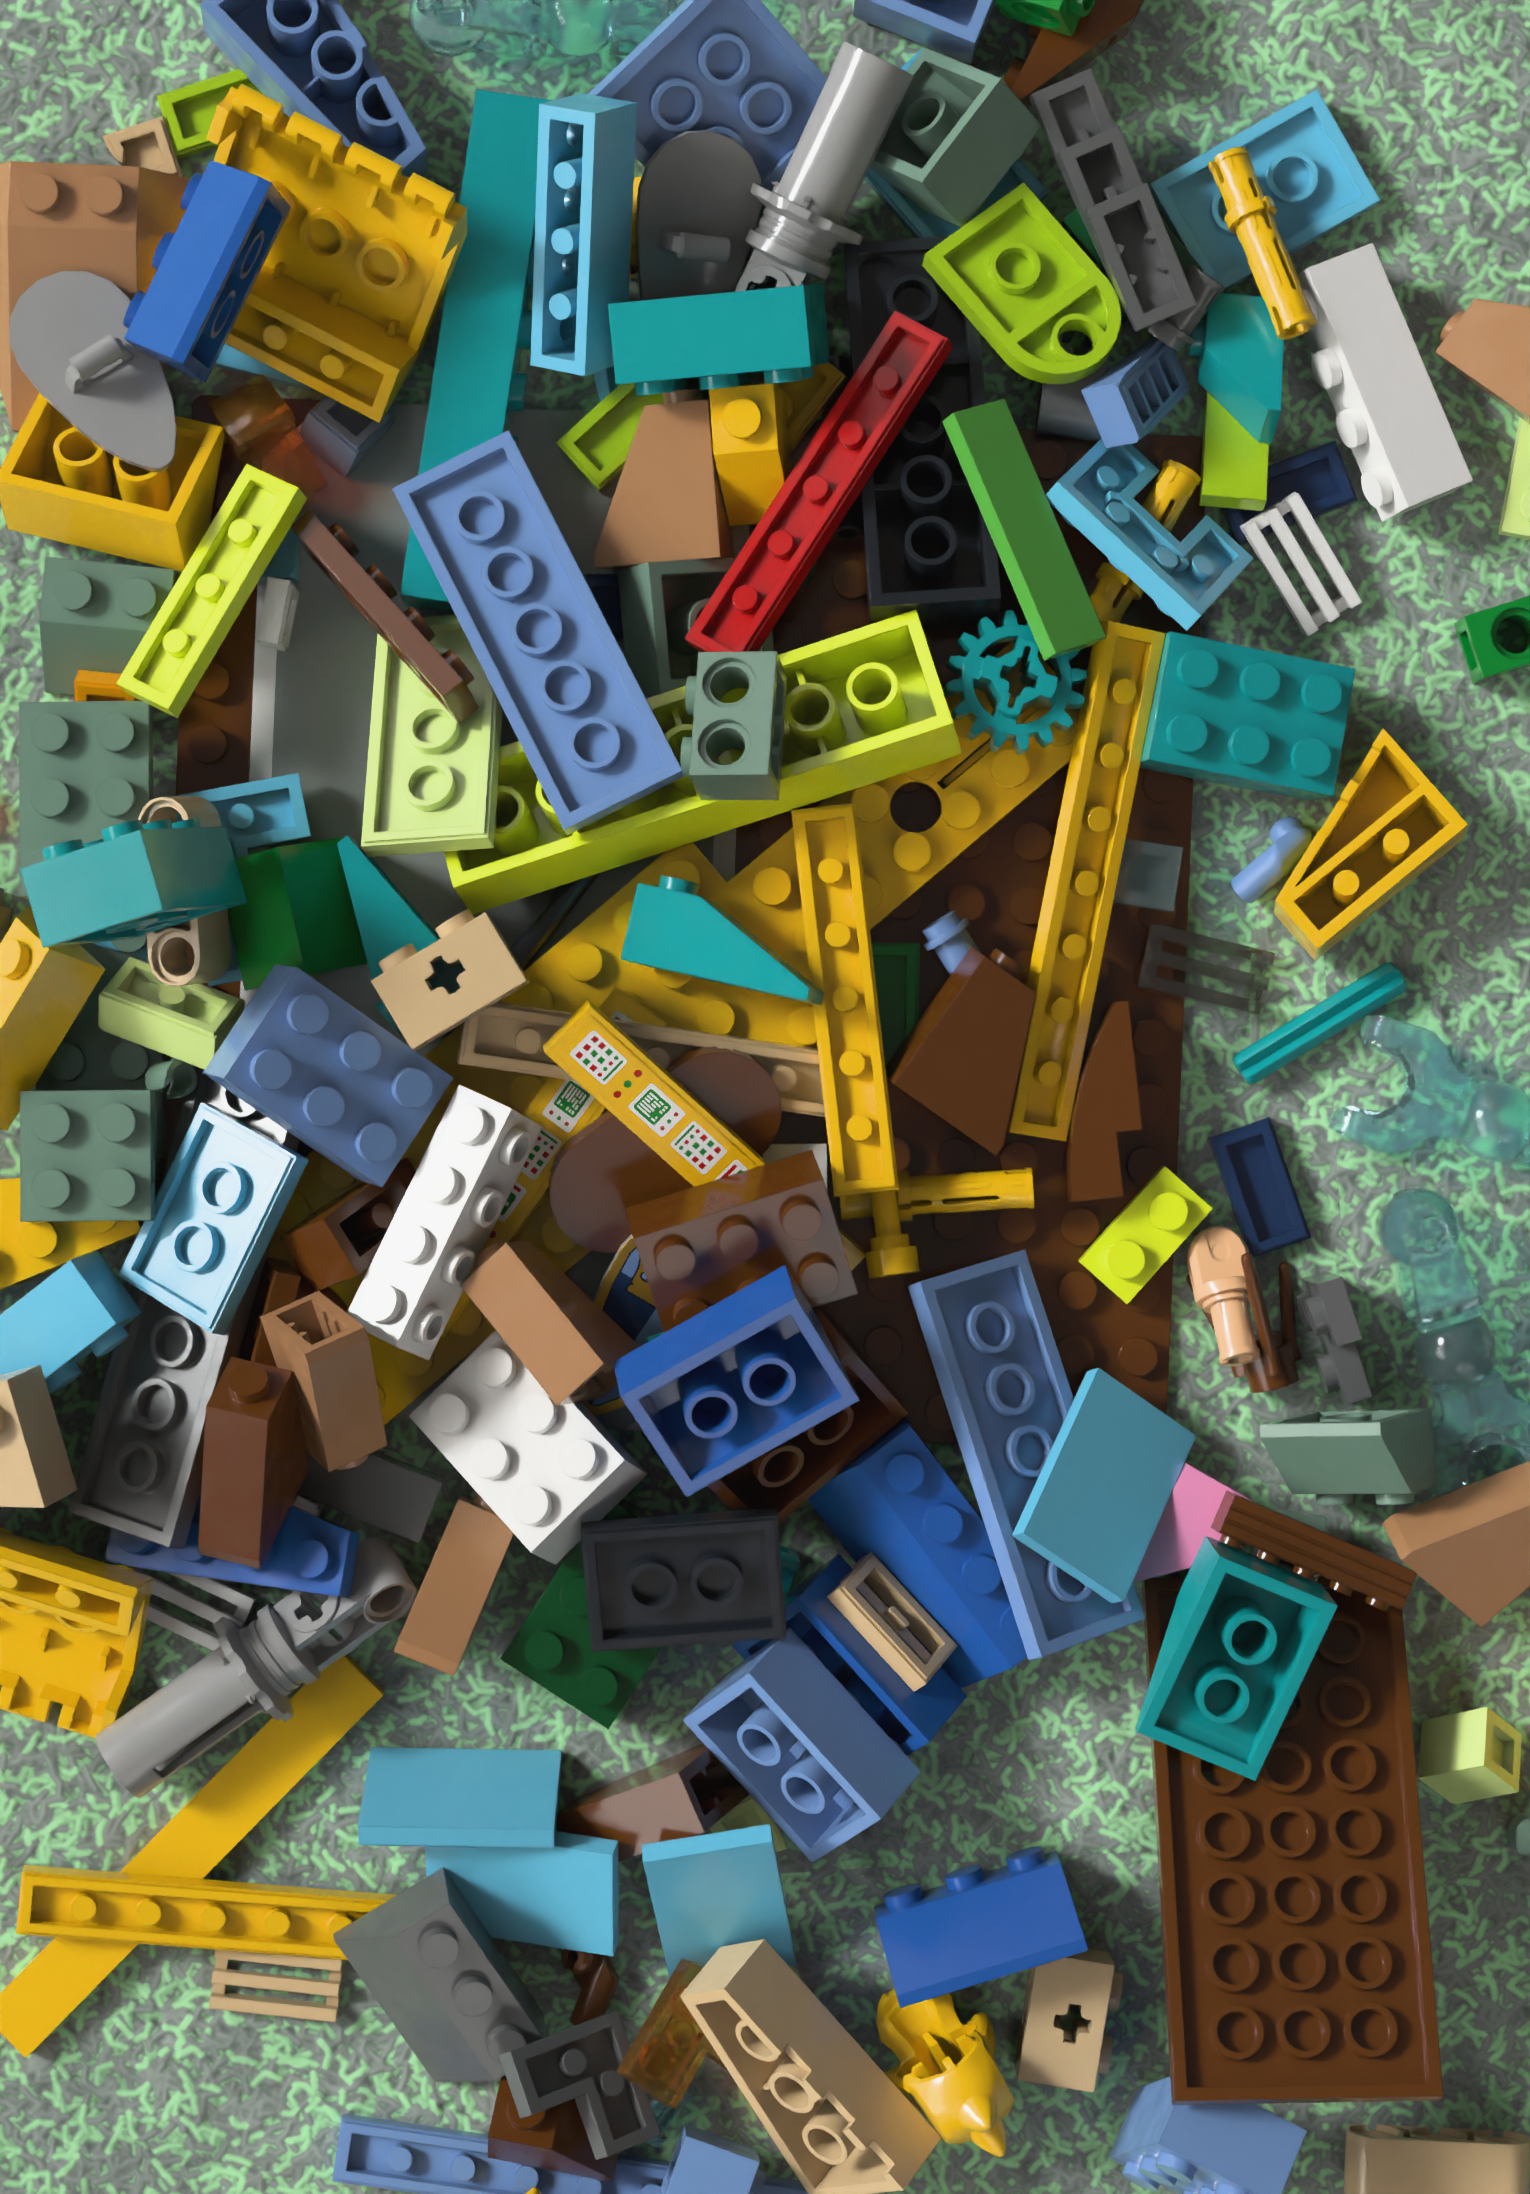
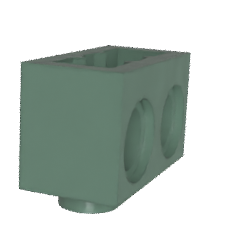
M777 651L698 652L697 676H688L685 687L687 714L693 716L692 737H683L680 758L682 774L684 777L691 778L701 800H779L787 676ZM732 689H748L746 695L737 702H721L723 696ZM730 749L744 750L742 756L736 762L729 765L716 764L719 756Z

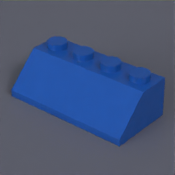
M905 1416L813 1494L808 1501L855 1563L869 1552H872L958 1645L942 1664V1667L948 1672L953 1681L960 1688H963L1015 1667L1027 1657L983 1518ZM913 1634V1636L923 1645V1643Z

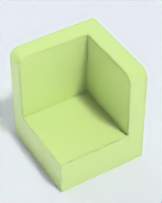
M1488 1707L1427 1719L1422 1723L1418 1779L1453 1804L1519 1792L1522 1734Z

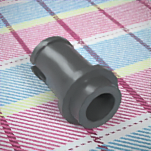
M1192 264L1187 268L1188 271L1185 277L1197 305L1155 323L1147 330L1177 352H1180L1186 342L1190 345L1194 343L1195 338L1191 334L1219 293H1222L1225 289L1223 285Z

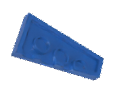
M201 1491L184 1549L169 1548L112 1527L110 1529L105 1563L342 1598H350L360 1534L292 1505L261 1569L202 1555L199 1553L198 1548Z

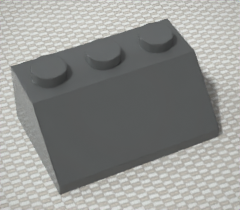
M441 1868L333 1934L334 1941L434 2082L496 2081L505 2076L499 2055L547 2037L543 2013L537 2002L444 1868Z

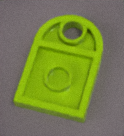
M1024 182L924 255L922 266L998 355L1020 375L1045 384L1073 383L1094 373L1110 356L1121 325V308L1118 296L1106 276ZM1066 331H1080L1089 337L1093 350L1080 356L1069 354L1061 347L1058 337Z

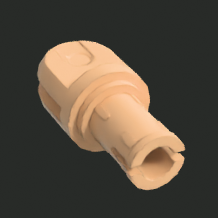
M1211 1226L1200 1231L1192 1240L1187 1252V1266L1196 1307L1204 1310L1206 1313H1210L1212 1316L1220 1353V1365L1239 1366L1259 1359L1261 1355L1257 1347L1248 1308L1250 1300L1241 1264V1256L1244 1253H1249V1249L1242 1236L1229 1227Z

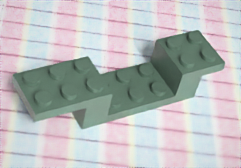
M143 701L19 702L20 869L44 861L42 849L77 839H81L83 844L103 839L101 830L120 823L138 820L143 807L153 799V706ZM20 870V897L29 900ZM146 935L133 939L111 941L114 947L120 951L93 943L80 944L105 968V971L35 1084V1091H20V1222L155 1220V1158H167V1086L160 1090H148L145 1085V1074L152 1064L165 1062L166 1055L107 1033L100 1029L98 1025L99 994L129 957L150 964L149 959L127 954L140 951L145 946L147 947Z

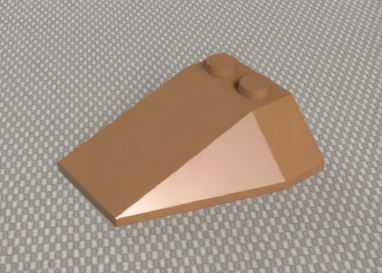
M21 161L0 163V390L13 432L20 431L39 394V391L19 368L9 343L10 317L19 297L39 279L61 271H88L108 279L130 301L138 291L146 293L157 269L152 267L156 248L168 231L175 234L186 211L181 208V199L190 179L139 166ZM160 361L162 369L165 373L168 364Z

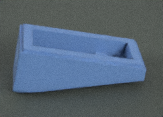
M1153 336L1081 391L1105 448L1137 443L1158 425L1186 395L1190 388L1174 349Z

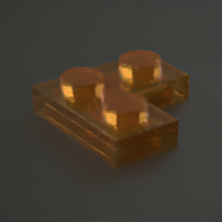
M685 1959L679 1961L616 2071L664 2106L675 2109L705 2056L727 2070L680 1997L702 1970V1967L695 1962Z

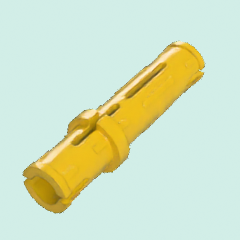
M1245 147L1231 148L1215 156V161H1210L1208 164L1228 212L1225 215L1226 225L1231 233L1237 234L1239 242L1242 244L1260 294L1271 316L1277 338L1286 340L1300 336L1311 329L1310 326H1315L1317 319L1305 297L1297 272L1277 228L1274 218L1277 214V208L1273 198L1265 196L1255 174L1248 150Z
M1165 460L1160 474L1141 506L1171 533L1196 486H1199L1202 481L1201 477L1179 462ZM1110 562L1101 563L1095 574L1099 582L1093 590L1090 600L1099 620L1120 623L1132 600H1140L1144 591L1125 573L1117 570Z
M1032 1167L1015 1170L910 1176L909 1170L897 1171L899 1190H896L900 1222L913 1221V1215L974 1212L1011 1208L1034 1209ZM870 1193L840 1197L842 1221L873 1217Z

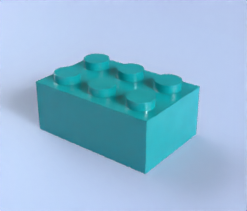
M823 283L608 304L616 384L635 383L636 395L675 392V390L687 389L686 378L699 377L700 390L736 387L741 384H749V372L764 371L765 384L801 381L806 378H814L813 366L830 362Z
M1170 631L1165 635L1139 768L1307 801L1334 796L1355 668Z
M198 818L182 820L172 824L170 819H163L143 825L141 820L113 825L101 830L103 839L85 844L82 843L81 839L44 848L42 849L44 861L20 869L43 948L133 939L247 903L226 826L201 827Z

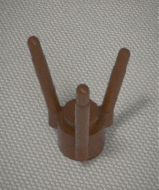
M1244 1253L1241 1256V1264L1258 1333L1255 1335V1339L1261 1355L1259 1359L1253 1362L1231 1366L1234 1378L1246 1376L1250 1392L1260 1393L1279 1389L1297 1382L1299 1375L1295 1361L1302 1359L1296 1338L1294 1292L1290 1264L1282 1262L1278 1268L1281 1337L1280 1331H1272L1254 1258L1250 1253ZM1188 1274L1186 1280L1193 1291L1190 1275ZM1202 1310L1215 1332L1211 1314Z

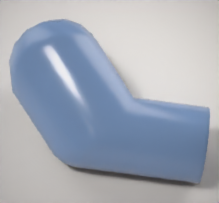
M1288 816L1275 822L1270 830V839L1273 844L1231 879L1233 889L1245 902H1255L1299 863L1312 842V835L1310 830L1303 828V823L1298 818Z

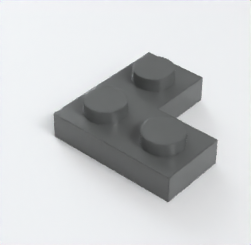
M1323 1271L1301 1278L1305 1293L1295 1296V1300L1307 1333L1313 1331L1316 1336H1319L1324 1351L1323 1355L1315 1357V1363L1325 1392L1336 1391L1339 1400L1346 1404L1372 1397L1355 1341L1361 1340L1362 1336L1343 1277Z
M618 2010L499 2055L520 2119L575 2098L596 2160L609 2157L661 2135Z

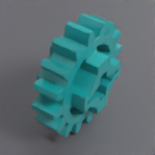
M1006 610L1002 617L1001 627L996 628L987 616L982 618L977 624L980 639L978 640L973 635L964 632L957 644L966 654V657L950 656L945 666L952 673L959 675L958 679L947 682L943 688L944 695L959 696L961 703L951 712L952 719L958 720L968 716L973 724L969 728L966 737L972 741L983 731L990 734V751L997 752L1006 739L1012 740L1017 755L1024 754L1028 750L1030 737H1034L1036 742L1043 748L1049 746L1053 741L1052 731L1049 726L1052 725L1056 729L1066 732L1074 722L1064 709H1079L1084 704L1085 697L1073 691L1072 686L1082 683L1087 678V671L1078 668L1071 669L1069 664L1080 650L1049 659L1056 675L1053 676L1046 673L1038 658L1040 650L1028 622L1025 625H1018L1013 610ZM1014 641L1010 652L1000 658L989 655L985 658L980 657L983 652L996 644ZM1022 659L1019 672L1022 673L1021 683L1027 687H1024L1008 707L1011 695L1008 693L1009 682L1003 678H1006L1009 672ZM974 688L984 691L993 708L991 715L979 703ZM1031 706L1039 709L1044 707L1050 708L1044 716L1035 721L1016 724L1020 713Z

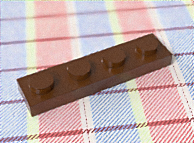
M309 510L291 525V529L307 555L459 724L479 708L467 687L474 680V677L465 664L451 649L440 655L429 643L436 635L427 622L412 606L402 613L391 600L397 595L392 584L374 564L364 570L356 562L354 557L360 551L336 522L329 528H326Z

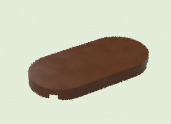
M700 1047L683 1054L665 1068L670 1075L760 1156L766 1152L779 1129L782 1113L781 1099L774 1080L755 1057L735 1049ZM608 1110L568 1140L556 1154L550 1169L548 1203L561 1230L575 1243L593 1251L615 1253L620 1245L632 1234L626 1208L694 1186Z

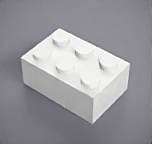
M496 1330L409 1415L414 1423L531 1553L555 1565L581 1540V1522L602 1520L647 1475V1472L582 1402L557 1406Z

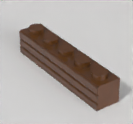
M1227 1490L1211 1525L1212 1529L1221 1533L1219 1541L1242 1550L1244 1543L1258 1549L1255 1556L1277 1566L1281 1559L1295 1564L1292 1572L1312 1581H1315L1317 1574L1331 1580L1328 1587L1348 1596L1352 1595L1353 1590L1366 1594L1365 1603L1386 1612L1390 1605L1401 1610L1403 1609L1417 1576V1573L1404 1565Z

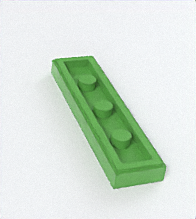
M1005 398L952 413L942 421L1043 660L1046 661L1100 642L1106 638V635Z

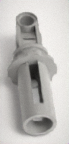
M843 42L780 183L777 181L771 182L774 185L772 191L756 183H753L750 192L766 207L763 212V218L759 220L758 228L755 230L750 229L745 239L754 248V251L735 292L756 290L759 284L770 286L774 279L778 281L775 288L809 285L813 278L826 280L831 270V267L827 266V261L831 258L832 250L836 247L837 243L860 245L864 236L846 227L848 222H853L848 214L896 110L900 106L914 77L912 74L856 46ZM764 371L749 372L750 383L739 386L760 384L764 378Z
M373 1537L358 1543L350 1598L293 1590L291 1594L275 1605L269 1603L257 1612L258 1620L252 1621L244 1628H241L234 1621L225 1617L216 1621L214 1629L217 1633L220 1647L96 1734V1743L100 1753L119 1782L132 1795L141 1798L260 1712H268L277 1721L281 1719L284 1723L292 1718L294 1711L288 1695L292 1692V1689L298 1688L301 1683L306 1685L312 1684L321 1677V1671L340 1657L351 1653L361 1642L411 1610L418 1592L390 1541L381 1537ZM312 1597L317 1598L322 1603L321 1608L317 1607L310 1599ZM332 1628L342 1636L340 1639H336L329 1633Z

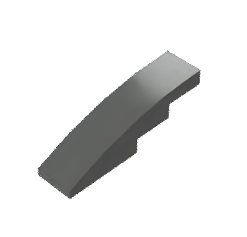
M1087 69L1032 93L1029 99L1042 125L1043 132L1057 165L1135 332L1195 307L1197 303L1147 183L1143 184L1120 126L1114 125L1092 69Z

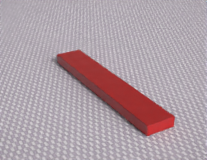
M894 311L684 638L691 646L701 652H750L760 650L953 349L948 338Z

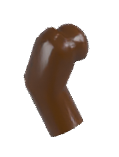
M562 1949L561 1962L564 1969H571L581 1988L569 2018L570 2023L576 2026L606 2014L619 1981L618 1974L609 1956Z

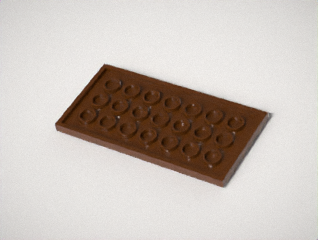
M1318 1575L1317 1582L1322 1584L1338 1607L1255 1781L1151 1738L1172 2105L1433 2101L1444 2097L1403 1611L1392 1605L1389 1606L1387 1612L1365 1603L1367 1595L1353 1590L1351 1596L1328 1587L1331 1580L1321 1575ZM1150 1578L1143 1580L1142 1597L1145 1615L1144 1631L1148 1687L1178 1593L1185 1578Z

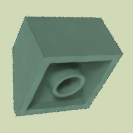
M924 48L907 70L914 77L900 106L896 110L870 169L926 212L954 225L963 227L984 206L987 197L1013 163L1022 156L1026 146L1042 125L1001 78Z
M46 557L39 618L45 692L75 696L74 680L78 670L122 674L180 577V574L174 569Z
M736 557L647 562L617 570L625 659L645 698L686 686L688 676H697L698 652L701 651L691 646L684 638ZM772 631L759 651H774Z
M1432 1408L1320 1410L1259 1424L1260 1438L1291 1494H1316L1317 1505L1351 1504L1355 1502V1494H1375L1377 1505L1409 1504L1415 1502V1492L1437 1486Z

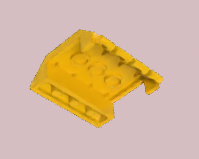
M241 84L238 89L231 87L226 97L216 107L206 138L210 142L219 145L214 161L251 173L271 182L291 208L225 344L380 423L388 412L428 338L446 291L447 283L467 236V208L455 202V193L414 172L410 178L402 175L401 165L356 142H353L351 147L344 145L343 135L296 111L291 117L286 115L283 104L244 84Z
M0 1528V1685L2 1686L0 1691V1709L46 1723L53 1702L63 1704L57 1727L96 1739V1734L122 1716L143 1647L153 1577L137 1573L127 1566L111 1565L75 1554L70 1549L62 1546H49L16 1536L10 1531Z

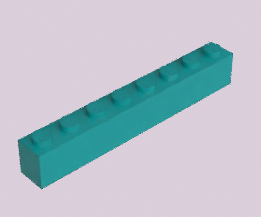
M476 89L459 201L460 205L467 208V236L452 275L447 282L418 475L508 431L512 411L523 412L528 374L518 373L521 349L531 350L532 310L527 309L530 289L533 286L539 104L552 100ZM512 436L518 447V437ZM410 525L400 596L405 606L408 607L412 606L454 613Z

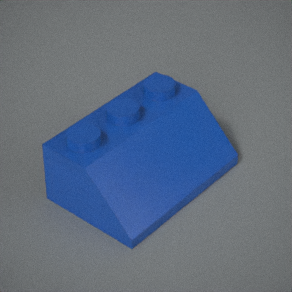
M210 160L204 174L196 172L188 182L181 199V208L186 210L175 234L168 231L159 242L152 260V267L157 269L146 293L138 291L127 308L123 325L129 328L124 339L133 347L206 383L291 208L271 182Z
M786 1265L613 1361L620 1397L686 1497L859 1401L858 1394L823 1326Z
M837 1554L807 1576L784 1597L786 1630L791 1628L814 1651L824 1666L847 1691L857 1698L864 1710L891 1739L899 1744L904 1754L908 1756L931 1741L967 1698V1695L942 1666L927 1684L915 1692L901 1679L827 1598L828 1594L841 1584L840 1581L844 1576L853 1570L841 1555ZM773 1639L735 1641L732 1647L746 1660Z
M1030 1847L1008 1855L1006 1857L1008 1866L983 1873L980 1865L967 1866L948 1873L944 1877L946 1884L922 1891L920 1884H909L885 1893L883 1895L885 1903L874 1906L875 1917L900 2008L1088 1951L1057 1851L1044 1854L1042 1847Z

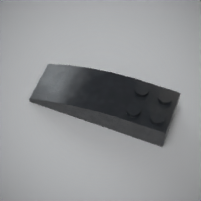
M949 236L862 241L860 245L844 243L852 377L894 311L948 338L953 346L939 371L860 492L869 625L915 609L917 610L923 630L975 627L986 616L994 625H998L1001 591L997 549L942 422L954 412L986 404L980 332L922 266L924 255Z

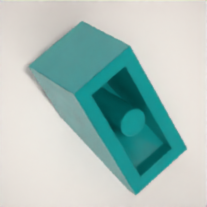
M1219 293L1191 334L1195 341L1192 345L1188 343L1187 354L1188 356H1198L1197 382L1259 443L1272 444L1281 413L1284 340L1277 338L1271 316L1262 296Z

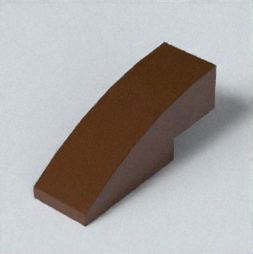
M1129 1001L1109 1004L1091 1040L1080 1070L1066 1148L1067 1201L1070 1202L1124 1197L1117 1132L1142 1130Z

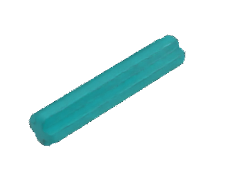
M1392 962L1382 964L1235 1054L1233 1062L1237 1071L1246 1083H1257L1404 993L1407 989L1404 977Z

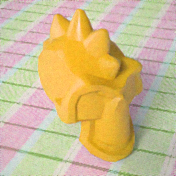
M895 1988L886 1994L883 1993L878 2002L876 2024L881 2042L890 2048L899 2059L895 2067L884 2073L911 2104L924 2114L943 2141L948 2144H962L971 2141L982 2150L994 2156H1004L1006 2153V2131L1003 2119L1011 2111L1015 2099L994 2060L996 2042L989 2017L984 2012H979L965 2022H960L954 2009L952 1996L949 1993L900 2008Z

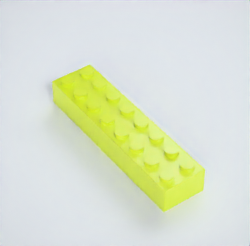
M915 609L778 655L787 676L779 800H701L691 778L682 777L566 835L520 742L517 741L500 747L494 848L444 852L453 888L473 915L962 754L954 723L917 610ZM686 686L646 699L680 767L683 737H692L693 716H689L686 710ZM732 689L723 696L721 702H737L746 695L748 689ZM727 750L719 756L716 764H732L742 756L744 750Z

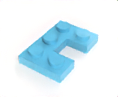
M1101 438L1046 494L1048 502L1060 513L1065 522L1077 528L1104 553L1117 570L1125 573L1148 594L1163 613L1172 617L1187 631L1254 558L1208 515L1179 542L1134 500L1160 470L1132 444L1105 448Z
M299 773L177 795L203 797L213 804L218 811L221 827L226 826L235 859L250 855L249 849L312 838ZM180 813L176 817V822L183 820ZM230 923V965L226 973L218 980L208 982L209 987L243 981Z

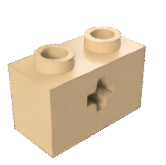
M467 909L435 928L440 937L438 941L419 952L410 943L378 963L383 974L371 980V983L412 1050H419L530 983L492 918L486 912L474 918L471 911ZM441 959L452 966L462 963L466 970L457 977L460 989L455 993H452L445 987L434 989L430 983L431 980L438 976V969L435 964Z
M1088 1949V1951L1030 1968L1014 2062L1018 2080L1094 2093L1097 2073L1107 2075L1113 2046L1112 2035L1104 2034L1107 2011H1118L1123 1987V1973L1114 1971L1115 1964L1110 1952ZM1069 2004L1078 2005L1083 2018L1074 2019L1071 2029L1062 2028L1058 2015H1066Z

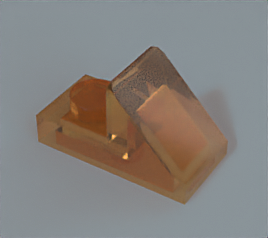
M263 374L207 404V408L217 425L223 427L224 437L243 469L246 464L251 465L300 488L307 498L327 488L325 477L295 427V415Z

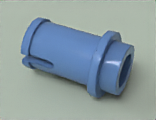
M954 910L922 930V933L928 940L923 945L926 951L931 949L935 951L950 976L971 946L980 952L966 930V927L970 924L968 919L960 920Z

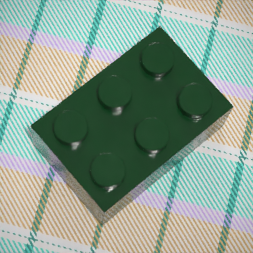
M622 1499L602 1520L651 1516L627 1500ZM580 1540L567 1553L505 1648L500 1659L609 1729L662 1647L601 1652L591 1651L582 1542Z

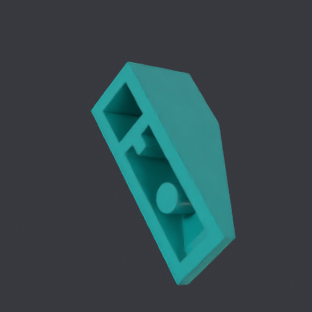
M661 875L658 887L638 883L621 954L622 960L816 1005L822 1004L824 993L716 902L697 896L699 884Z

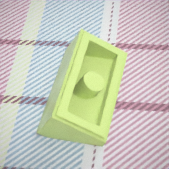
M129 957L99 994L98 1025L100 1029L107 1033L205 1070L240 1018L245 1007V1000L203 984L185 986L166 985L157 979L151 970L150 964Z

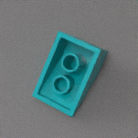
M348 835L337 843L371 979L373 980L383 974L378 963L390 954L410 943L419 952L438 941L440 937L372 857L366 856L360 843ZM443 959L439 960L435 964L438 969V976L431 980L430 983L434 989L445 987L452 993H455L460 989L457 977L466 970L462 963L452 966ZM381 1000L375 1007L401 1035L400 1029Z
M1205 1535L1178 1593L1135 1727L1137 1733L1255 1781L1338 1605L1322 1584Z

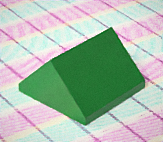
M343 837L275 847L235 859L247 903L228 908V918L245 991L260 988L275 964L298 967L309 976L368 964L337 843Z

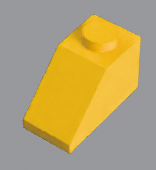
M774 383L709 389L713 453L729 526L758 524L791 473L786 392Z

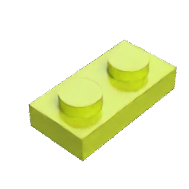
M1162 1165L1079 1258L1078 1262L1124 1303L1128 1304L1213 1208L1166 1166Z

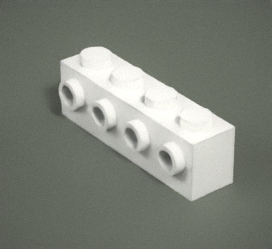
M1373 243L1313 265L1302 271L1298 275L1301 287L1317 319V324L1310 326L1311 329L1303 334L1312 355V372L1318 384L1326 389L1337 415L1336 427L1343 443L1351 448L1362 474L1361 486L1368 502L1373 507H1376L1381 521H1386L1444 497L1473 481Z
M458 1085L347 1312L365 1327L367 1333L426 1360L430 1359L463 1292V1288L460 1285L470 1277L474 1269L475 1258L482 1252L543 1126L512 1108L462 1085Z

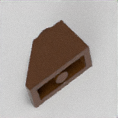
M407 1157L398 1162L383 1187L362 1182L320 1207L280 1237V1240L313 1293L357 1276L371 1265L416 1173Z
M506 2075L501 2077L488 2133V2158L613 2183L619 2152L609 2157L595 2159L575 2098L520 2119Z

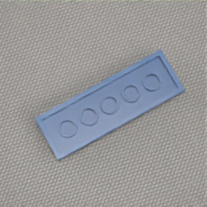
M509 430L392 488L566 835L684 777L663 731Z
M1025 1249L909 1285V1293L1028 1660L1043 1658L1144 1620L1145 1615L1134 1582H1132L1124 1601L1111 1603L1012 1536L1074 1400Z

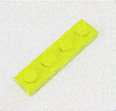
M245 465L116 684L126 694L171 716L179 717L306 502L307 497L300 488L251 465Z

